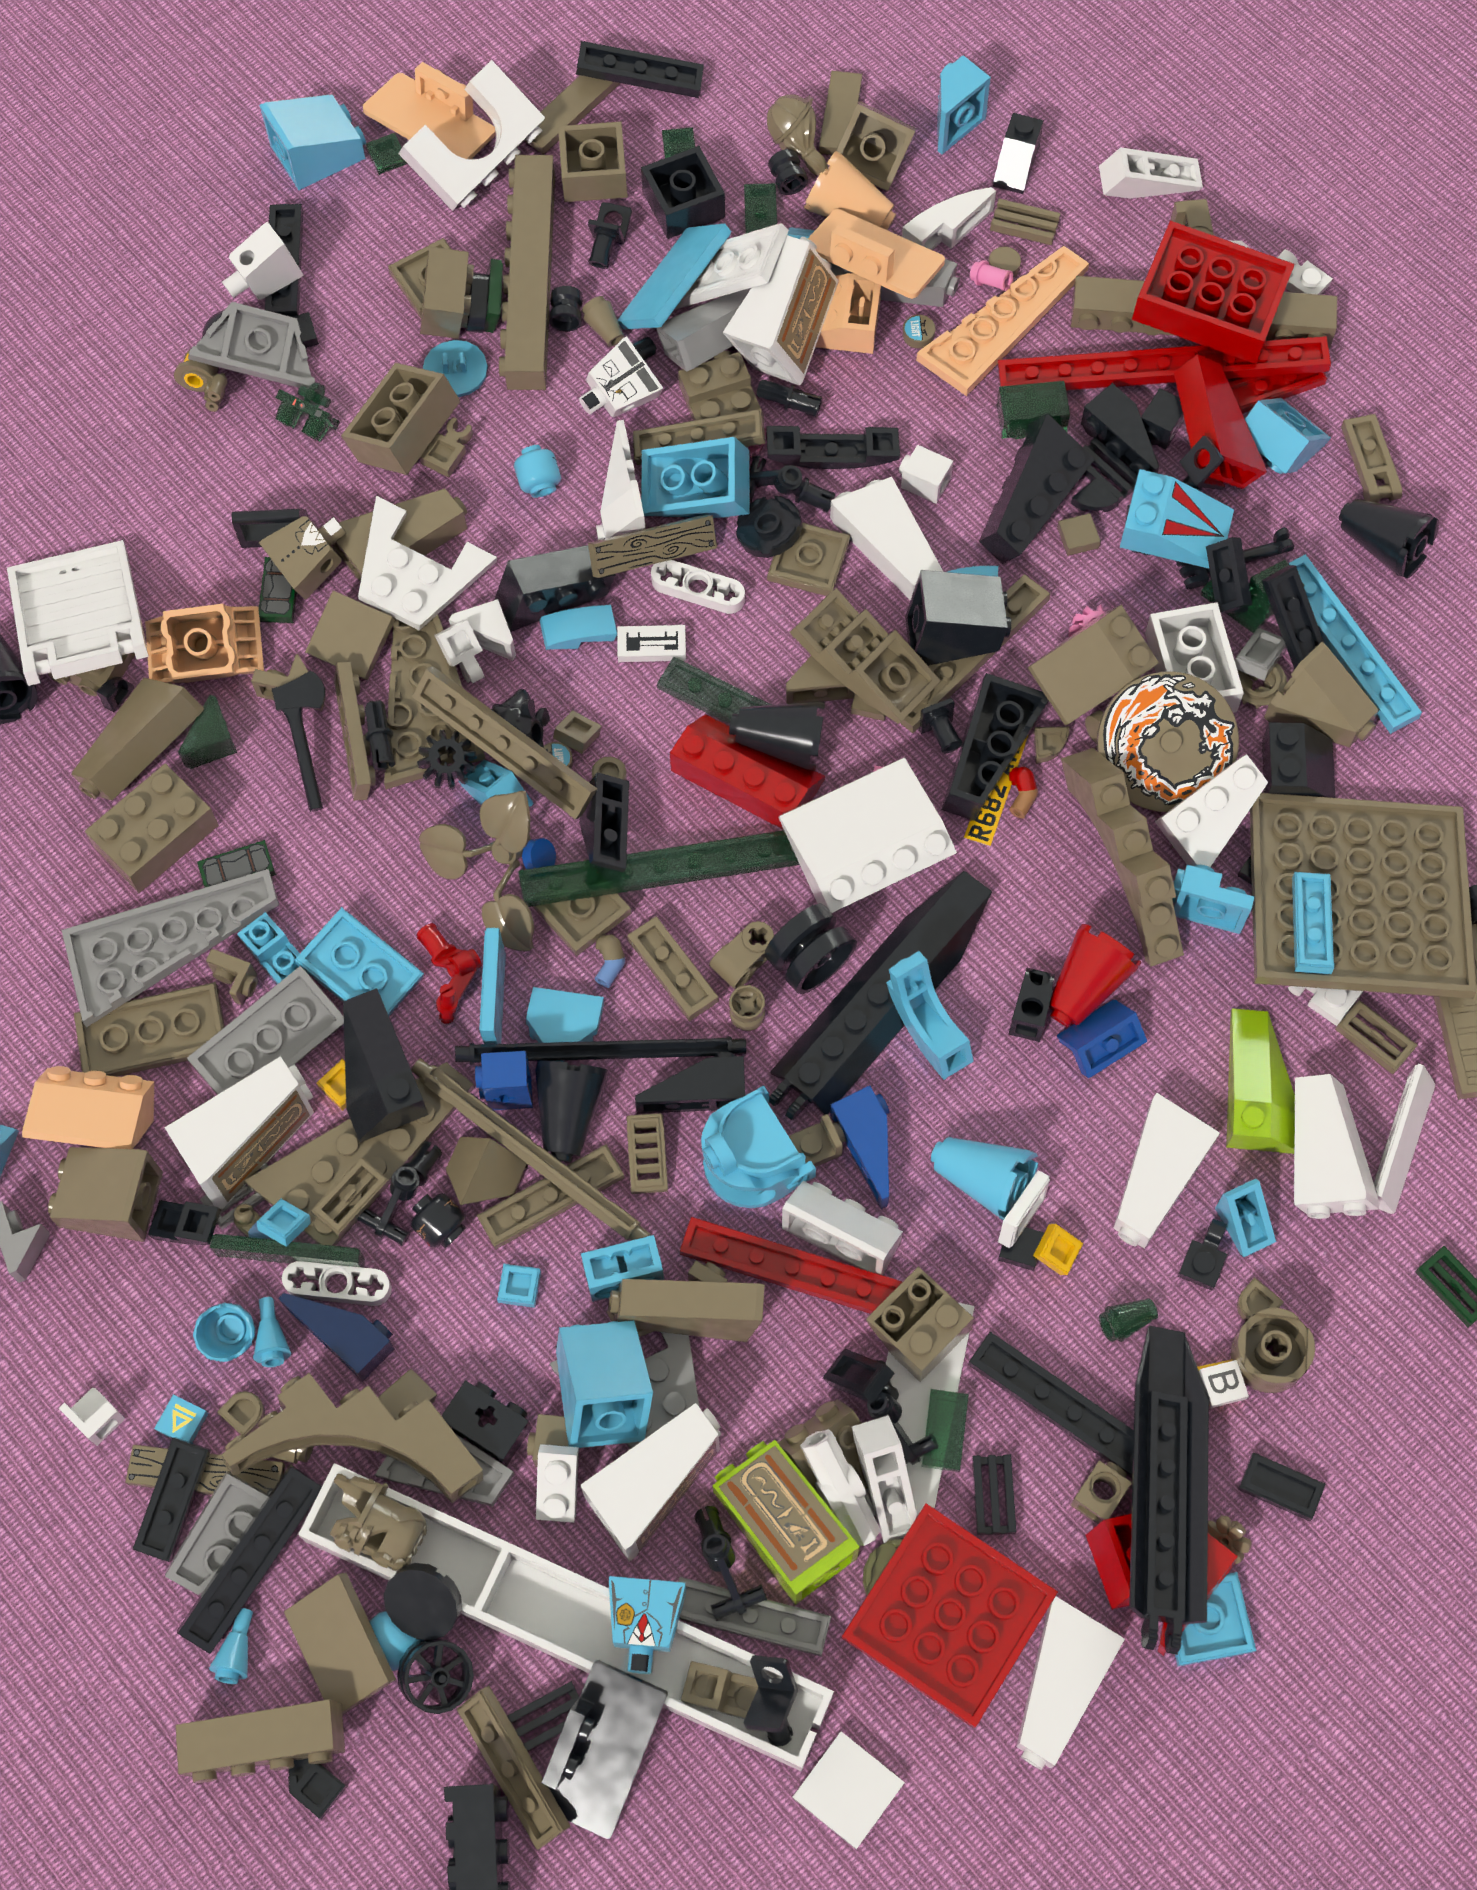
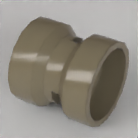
M740 986L732 992L729 998L730 1019L736 1028L743 1031H752L757 1029L765 1019V998L763 993L754 986Z

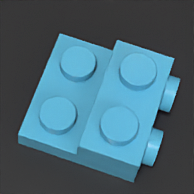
M1187 865L1185 870L1178 868L1175 880L1173 881L1176 897L1172 898L1176 917L1237 934L1241 933L1251 912L1254 896L1247 895L1244 890L1236 887H1219L1222 874L1215 872L1214 869L1206 865Z

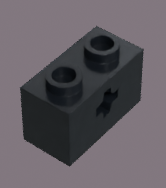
M465 1380L442 1414V1417L456 1435L507 1467L532 1429L529 1420L526 1419L528 1413L513 1402L509 1401L507 1406L494 1399L497 1393L485 1384L478 1381L474 1386ZM493 1414L496 1420L494 1426L487 1423L483 1427L480 1420L482 1415L489 1418Z

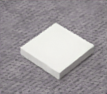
M840 1732L792 1798L853 1848L857 1849L905 1782L843 1732Z

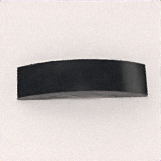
M766 426L767 458L788 465L814 469H855L877 466L900 459L898 428L865 427L864 434L800 433V426Z

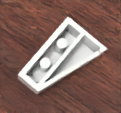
M1246 754L1165 813L1155 823L1187 865H1206L1211 867L1268 784V781Z

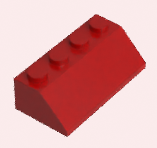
M707 714L689 724L670 751L671 771L781 829L783 827L778 816L812 801L825 780V776L817 771L803 769L736 743V735L729 734L730 726Z

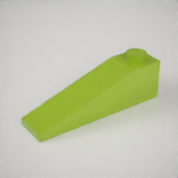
M1232 1008L1230 1017L1226 1148L1294 1154L1295 1094L1268 1011Z

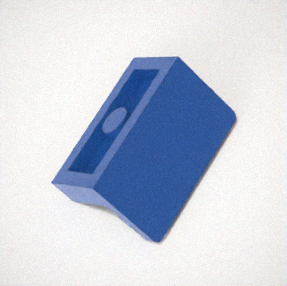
M1111 1000L1092 1012L1079 1025L1073 1024L1057 1035L1059 1042L1073 1052L1081 1073L1087 1078H1091L1147 1042L1136 1012L1117 1000Z

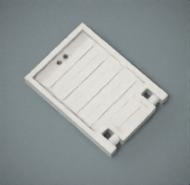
M123 540L7 567L23 673L28 686L40 683L39 675L51 672L55 680L123 663L122 655L135 653L136 659L149 657L128 554Z

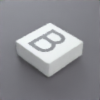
M1237 1360L1199 1370L1209 1398L1210 1409L1245 1400L1249 1397Z

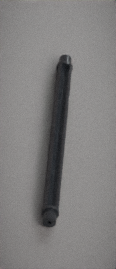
M726 1036V1038L477 1045L469 1043V1046H455V1062H470V1065H474L475 1063H481V1053L526 1051L528 1061L715 1056L723 1052L746 1055V1039H732L731 1036Z

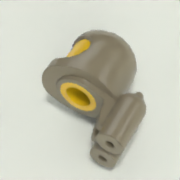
M189 349L185 353L184 361L177 365L174 379L186 389L204 392L205 407L209 411L215 412L218 410L225 395L227 378L224 373L218 374L219 367L189 360Z

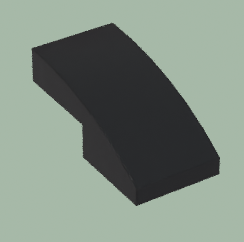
M159 1200L148 1235L155 1240L210 1245L221 1209L215 1206L185 1201V1204Z

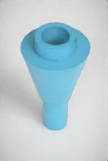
M263 1297L259 1299L261 1321L259 1322L253 1359L258 1363H262L264 1367H277L282 1365L284 1360L291 1356V1351L276 1319L274 1299L272 1297Z
M241 1608L235 1617L232 1632H229L209 1667V1670L215 1673L214 1678L227 1684H237L239 1679H246L248 1677L247 1633L253 1611Z

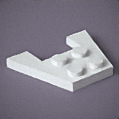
M376 496L358 600L417 630H421L497 562V557L466 542L452 569L433 561L393 540L406 517V510Z

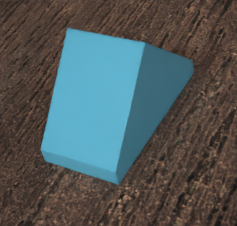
M1255 1178L1222 1195L1215 1210L1222 1222L1227 1224L1226 1229L1243 1257L1276 1242L1259 1180Z

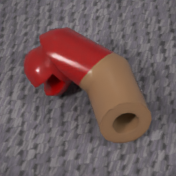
M1025 766L1015 767L1009 773V781H1012V785L1017 786L1019 793L1009 810L1014 816L1021 819L1025 818L1038 796L1034 774Z

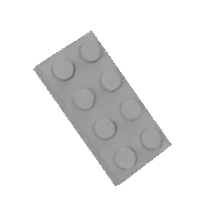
M299 966L187 1057V1060L218 1095L280 1056L288 1068L294 1064L296 1065L344 1025V1016L306 971Z

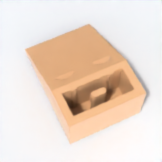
M854 273L837 275L836 278L839 282L815 348L873 354L882 286Z

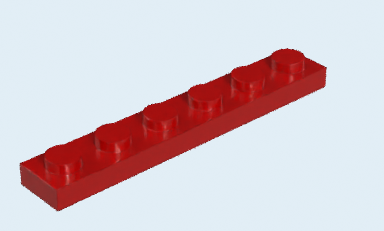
M694 1217L690 1218L680 1248V1255L705 1263L710 1262L727 1270L869 1314L902 1283V1281Z

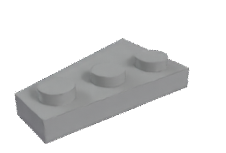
M226 1471L167 1568L165 1577L200 1595L269 1494L237 1476L233 1477L230 1472Z

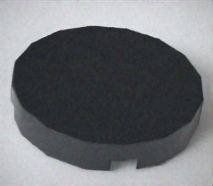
M774 496L775 499L762 497L750 503V514L738 516L736 536L747 553L755 557L769 558L782 554L795 544L800 537L803 525L799 510L791 500L782 496Z
M412 1563L403 1566L402 1569L395 1573L387 1583L384 1592V1604L391 1621L403 1633L416 1639L434 1640L444 1637L455 1626L462 1611V1601L455 1582L448 1575L444 1577L436 1572L438 1568L423 1563Z

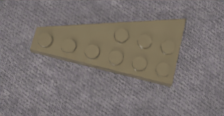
M438 614L421 630H417L395 619L393 624L387 722L388 728L393 731L391 745L395 765L394 767L389 766V769H386L384 776L386 789L423 779V774L427 769L418 768L417 761L425 758L419 754L418 749L420 746L431 748L427 743L426 737L431 735L436 741H439V731L445 730L447 739H450L452 733L457 731L412 697L425 670L432 666L462 687L456 666H449L434 636L443 631ZM460 733L459 742H461L464 739H467ZM471 742L468 750L476 751L477 758L470 761V763L485 760L484 751ZM447 754L440 756L441 765L444 766L445 762H447V766L454 764L453 754H450V757Z

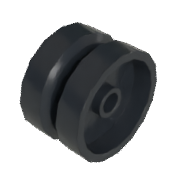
M821 903L808 907L788 921L772 938L765 950L766 959L776 970H787L785 980L798 994L808 993L826 982L848 961L857 947L856 939L846 928H835L836 917Z

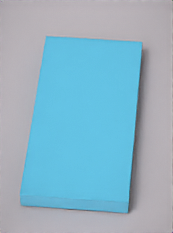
M723 223L686 228L618 318L621 328L625 330L662 327L730 236L731 230L727 225Z

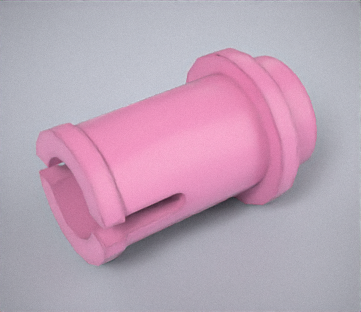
M982 260L973 264L970 271V279L977 286L985 284L1007 291L1013 282V272L991 266L988 261Z

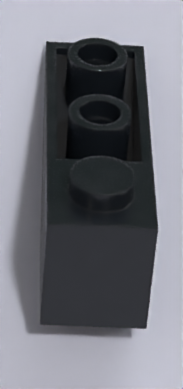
M1112 383L1084 406L1081 425L1089 436L1096 437L1137 475L1139 469L1158 473L1159 464L1136 403Z

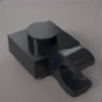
M1213 1219L1208 1227L1203 1243L1195 1240L1191 1241L1178 1277L1213 1291L1227 1257L1226 1253L1217 1250L1227 1227L1226 1223Z

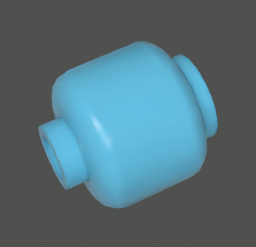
M540 445L524 448L521 451L522 455L514 462V469L521 490L524 493L531 494L534 498L547 496L555 492L556 486L561 481V474L554 453L548 449H541Z

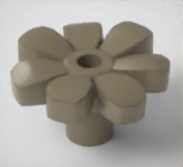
M1221 1515L1216 1520V1523L1211 1520L1208 1521V1533L1237 1555L1238 1558L1235 1564H1239L1244 1559L1243 1553H1248L1252 1546L1251 1540L1243 1537L1246 1533L1245 1528L1238 1521H1231L1228 1516Z

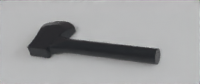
M310 670L289 683L272 688L276 710L284 713L290 725L309 811L313 812L323 809L303 724V709H321L324 705L326 694L322 680L316 673Z

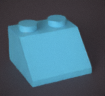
M964 55L954 63L947 64L940 74L937 137L938 152L944 154L986 119L991 77Z
M1282 398L1258 400L1245 418L1259 453L1268 459L1266 464L1279 474H1283V472L1285 474L1297 472L1331 439L1330 436Z

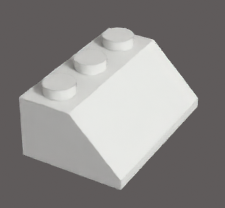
M802 1181L782 1208L783 1230L857 1268L883 1275L902 1239L903 1231L898 1229L897 1223L884 1216H879L877 1219L869 1215L858 1202L851 1199H846L844 1202L832 1196V1191L817 1182H813L811 1185Z

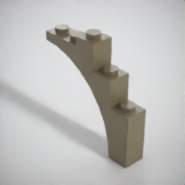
M1094 748L1061 758L1067 789L1077 799L1091 819L1120 878L1139 933L1145 961L1152 967L1183 956L1184 953L1172 898L1176 897L1170 865L1153 851L1147 819L1130 805L1124 773Z
M310 1373L303 1378L296 1376L284 1384L281 1388L282 1393L277 1395L282 1411L279 1413L273 1411L259 1421L256 1430L247 1436L241 1434L235 1437L226 1445V1451L221 1454L225 1466L234 1477L261 1460L289 1450L318 1445L353 1446L380 1452L407 1464L430 1480L451 1503L483 1481V1469L428 1398L420 1404L415 1401L407 1405L399 1413V1419L395 1421L369 1385L361 1391L354 1389L340 1400V1406L336 1408Z

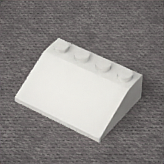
M905 758L899 759L778 816L817 903L825 905L831 913L957 853L941 817Z

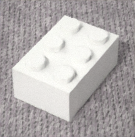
M1218 602L1150 614L1145 635L1149 648L1159 662L1154 666L1156 673L1172 671L1198 677L1213 686L1224 697L1232 712H1237L1244 692Z

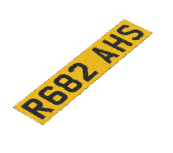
M1027 738L976 819L969 821L964 838L991 846L1012 785V781H1009V773L1013 768L1018 767Z

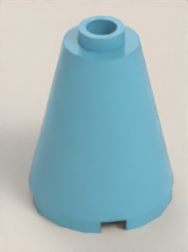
M947 1137L943 1142H937L931 1154V1162H934V1171L1002 1220L1010 1212L1038 1169V1162L1032 1160L1038 1155L1033 1151Z

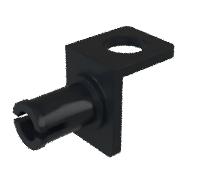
M602 202L597 221L589 219L588 227L593 238H595L591 256L588 260L591 266L607 269L613 243L624 245L632 215L630 207ZM612 212L620 214L622 216L621 225L605 223L606 216Z
M1203 436L1179 461L1188 474L1182 482L1198 491H1201L1203 488L1222 490L1225 484L1209 476L1223 462V457L1208 436ZM1206 449L1210 454V462L1207 467L1201 469L1197 464V456L1201 450Z
M953 698L922 709L920 715V727L918 728L920 733L924 734L932 730L944 754L951 753L962 745V740L952 725L955 705Z
M753 1655L750 1659V1664L758 1689L744 1719V1726L746 1729L767 1731L768 1740L772 1745L784 1746L792 1740L793 1731L787 1717L798 1693L789 1661L785 1658ZM763 1668H775L783 1675V1678H772L764 1672Z

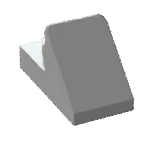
M0 1201V1248L9 1274L20 1283L27 1279L49 1238L50 1232L42 1224L23 1230V1225L17 1211H11Z

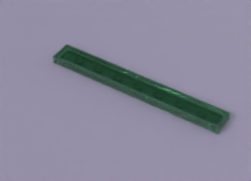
M782 830L627 854L626 870L624 872L590 864L589 860L519 870L518 879L522 899L528 907L800 864L785 831Z

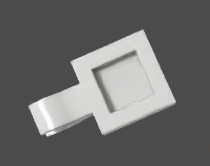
M1286 249L1277 257L1295 264L1286 286L1288 291L1322 295L1330 286L1333 278L1308 260L1300 266L1294 254Z
M462 620L434 635L449 666L460 664L462 674L467 682L471 681L474 683L485 677L474 655L483 650L468 620Z

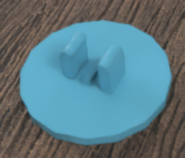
M451 340L431 349L424 360L423 369L444 374L456 395L462 397L480 388L486 379L488 365L485 355L477 346L467 341Z

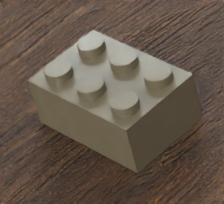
M395 362L341 437L359 463L407 475L460 403V399L444 374Z
M165 763L84 832L100 855L140 893L219 825L211 808Z

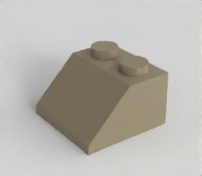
M859 101L837 151L847 158L872 184L888 191L917 128Z

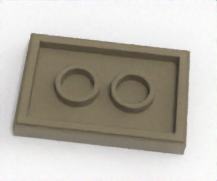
M346 1572L337 1574L284 1611L323 1700L330 1699L342 1703V1715L396 1680Z

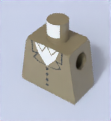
M302 516L258 543L293 589L306 600L341 563V557L331 545L344 536L346 531L334 517L318 529L307 516Z

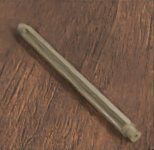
M421 1058L412 1066L411 1071L421 1078V1083L447 1103L456 1107L460 1113L627 1241L651 1236L648 1231L640 1226L641 1222L616 1203L607 1199L603 1193L544 1148L535 1144L531 1138L472 1093L463 1089L459 1083L438 1067L429 1065Z

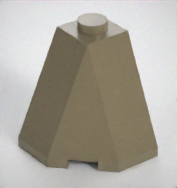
M1321 642L1298 664L1291 674L1292 677L1283 689L1285 694L1282 691L1276 693L1270 701L1264 716L1268 722L1305 723L1331 738L1333 743L1350 748L1358 739L1365 741L1375 730L1377 725L1373 722L1379 709L1331 650Z

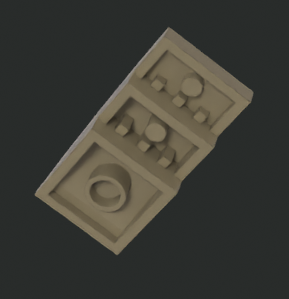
M837 588L830 592L789 632L815 660L843 685L897 724L902 722L941 681L896 630L888 634L867 609L858 613Z

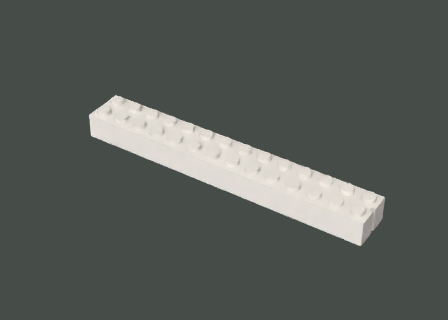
M334 1463L298 1535L306 1543L389 1581L398 1570H392L391 1567H382L371 1558L372 1556L361 1553L359 1556L355 1555L353 1548L350 1552L340 1549L333 1542L334 1537L330 1535V1532L336 1520L347 1517L357 1518L341 1503L343 1489L334 1483L336 1475L342 1474L347 1476V1479L357 1476L369 1480ZM390 1488L387 1489V1497L406 1507L416 1508L426 1519L427 1533L423 1536L422 1544L417 1547L416 1555L412 1556L410 1564H430L438 1568L436 1572L442 1576L448 1575L455 1582L461 1594L462 1615L587 1673L590 1672L593 1663L596 1660H600L658 1686L668 1692L663 1708L802 1772L817 1734L811 1731V1727L820 1729L834 1691L793 1673L798 1693L787 1717L793 1731L792 1740L784 1746H774L768 1740L767 1731L746 1729L743 1723L744 1719L681 1701L691 1661L727 1669L732 1673L755 1678L750 1664V1659L754 1654L679 1621L671 1651H653L651 1674L628 1672L629 1649L614 1647L612 1640L609 1588ZM763 1668L768 1676L775 1679L783 1678V1675L775 1668Z

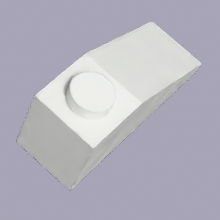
M1121 147L1099 165L1103 195L1131 199L1199 191L1203 188L1199 162L1196 158Z
M889 1415L852 1426L858 1457L884 1543L893 1539L903 1538L917 1518L902 1445Z

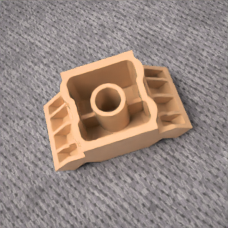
M224 604L163 611V616L145 621L149 656V679L169 684L189 683L232 677L239 674H254L255 669L264 671L259 607H231Z

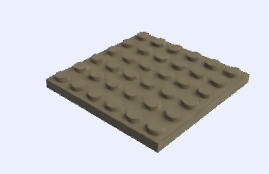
M1261 793L1250 808L1252 896H1254L1252 905L1254 984L1474 998L1477 989L1463 807ZM1294 872L1330 874L1334 970L1332 974L1295 972L1292 877Z

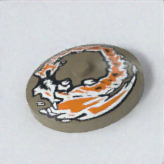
M1181 672L1152 673L1126 685L1107 705L1097 731V751L1124 773L1129 801L1137 806L1153 811L1168 812L1235 762L1238 755V727L1235 716L1227 701L1206 681Z

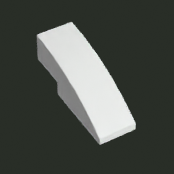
M992 187L974 190L940 202L920 213L903 226L902 237L930 250H933L941 242L952 249L994 211L996 190Z

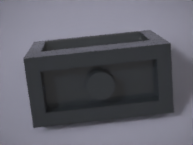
M306 509L233 511L231 514L232 524L241 548L262 547L258 543L262 539L302 516L308 517Z

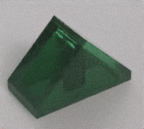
M209 695L203 706V712L196 718L178 751L184 766L189 769L237 753L219 702L213 695Z

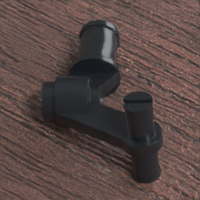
M760 456L753 457L749 469L750 503H752L756 488L774 485L781 494L788 495L793 493L796 496L795 502L797 503L803 501L823 510L825 513L829 511L831 499L835 498L834 492L810 483L807 477L802 480L800 469L793 465L784 466L780 470L763 471L767 461L762 458L759 462Z
M424 1141L411 1161L404 1163L402 1167L393 1173L390 1183L392 1196L382 1217L366 1208L357 1221L374 1229L375 1235L380 1238L386 1236L403 1246L410 1232L393 1224V1218L401 1201L411 1200L416 1196L418 1186H424L427 1182V1174L442 1156L438 1146L434 1145L429 1152L428 1149L432 1143Z
M875 1360L886 1365L882 1360ZM890 1380L872 1404L867 1402L868 1413L873 1419L889 1415L901 1442L905 1463L914 1465L921 1461V1456L938 1449L939 1445L933 1434H929L923 1439L912 1443L898 1423L902 1415V1407L896 1401L899 1397L898 1390L892 1386Z
M706 1506L705 1509L709 1520L705 1519L702 1509H699L694 1516L702 1536L700 1543L702 1554L710 1569L722 1573L731 1594L730 1598L710 1605L716 1621L735 1612H738L739 1615L746 1613L747 1607L767 1600L762 1584L745 1592H739L730 1571L736 1559L735 1552L731 1546V1537L723 1529L718 1509L714 1506Z

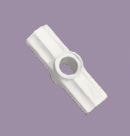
M829 1429L817 1431L809 1435L800 1447L817 1479L815 1485L821 1498L859 1546L871 1543L876 1539L881 1530L864 1497L866 1490L858 1474L851 1464L847 1463L843 1451L836 1441V1437Z

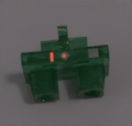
M318 382L313 383L309 388L302 385L298 390V394L305 397L304 401L279 389L275 397L281 402L275 417L277 421L294 429L301 414L307 416L308 419L301 432L318 442L322 440L329 428L336 431L340 421L332 418L330 413L318 408L320 405L328 408L331 403V399L324 396V385Z

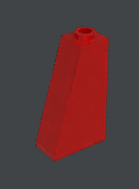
M1198 354L1189 359L1174 372L1190 446L1192 448L1203 436H1208L1223 457V462L1209 477L1244 489L1267 473L1265 464L1221 364ZM1206 449L1201 450L1197 456V464L1203 469L1210 462V454Z

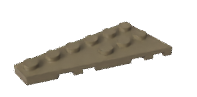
M447 1062L438 1066L440 1070L459 1083L467 1092L470 1093L474 1089V1084ZM418 1078L415 1081L429 1115L361 1143L351 1119H348L244 1181L272 1206L282 1198L309 1214L311 1224L303 1232L330 1253L357 1222V1219L338 1237L333 1230L312 1214L311 1210L361 1156L385 1175L391 1183L393 1173L402 1167L404 1163L411 1161L419 1150L420 1145L433 1136L456 1110V1107L443 1100L421 1083V1078ZM363 1169L324 1212L329 1215L368 1172ZM376 1178L335 1220L337 1224L378 1181ZM382 1192L374 1199V1201L367 1207V1209L375 1202V1200L382 1194Z

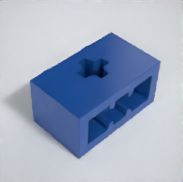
M526 1051L481 1053L482 1066H475L476 1088H479L480 1099H486L487 1105L493 1110L533 1108L532 1073Z

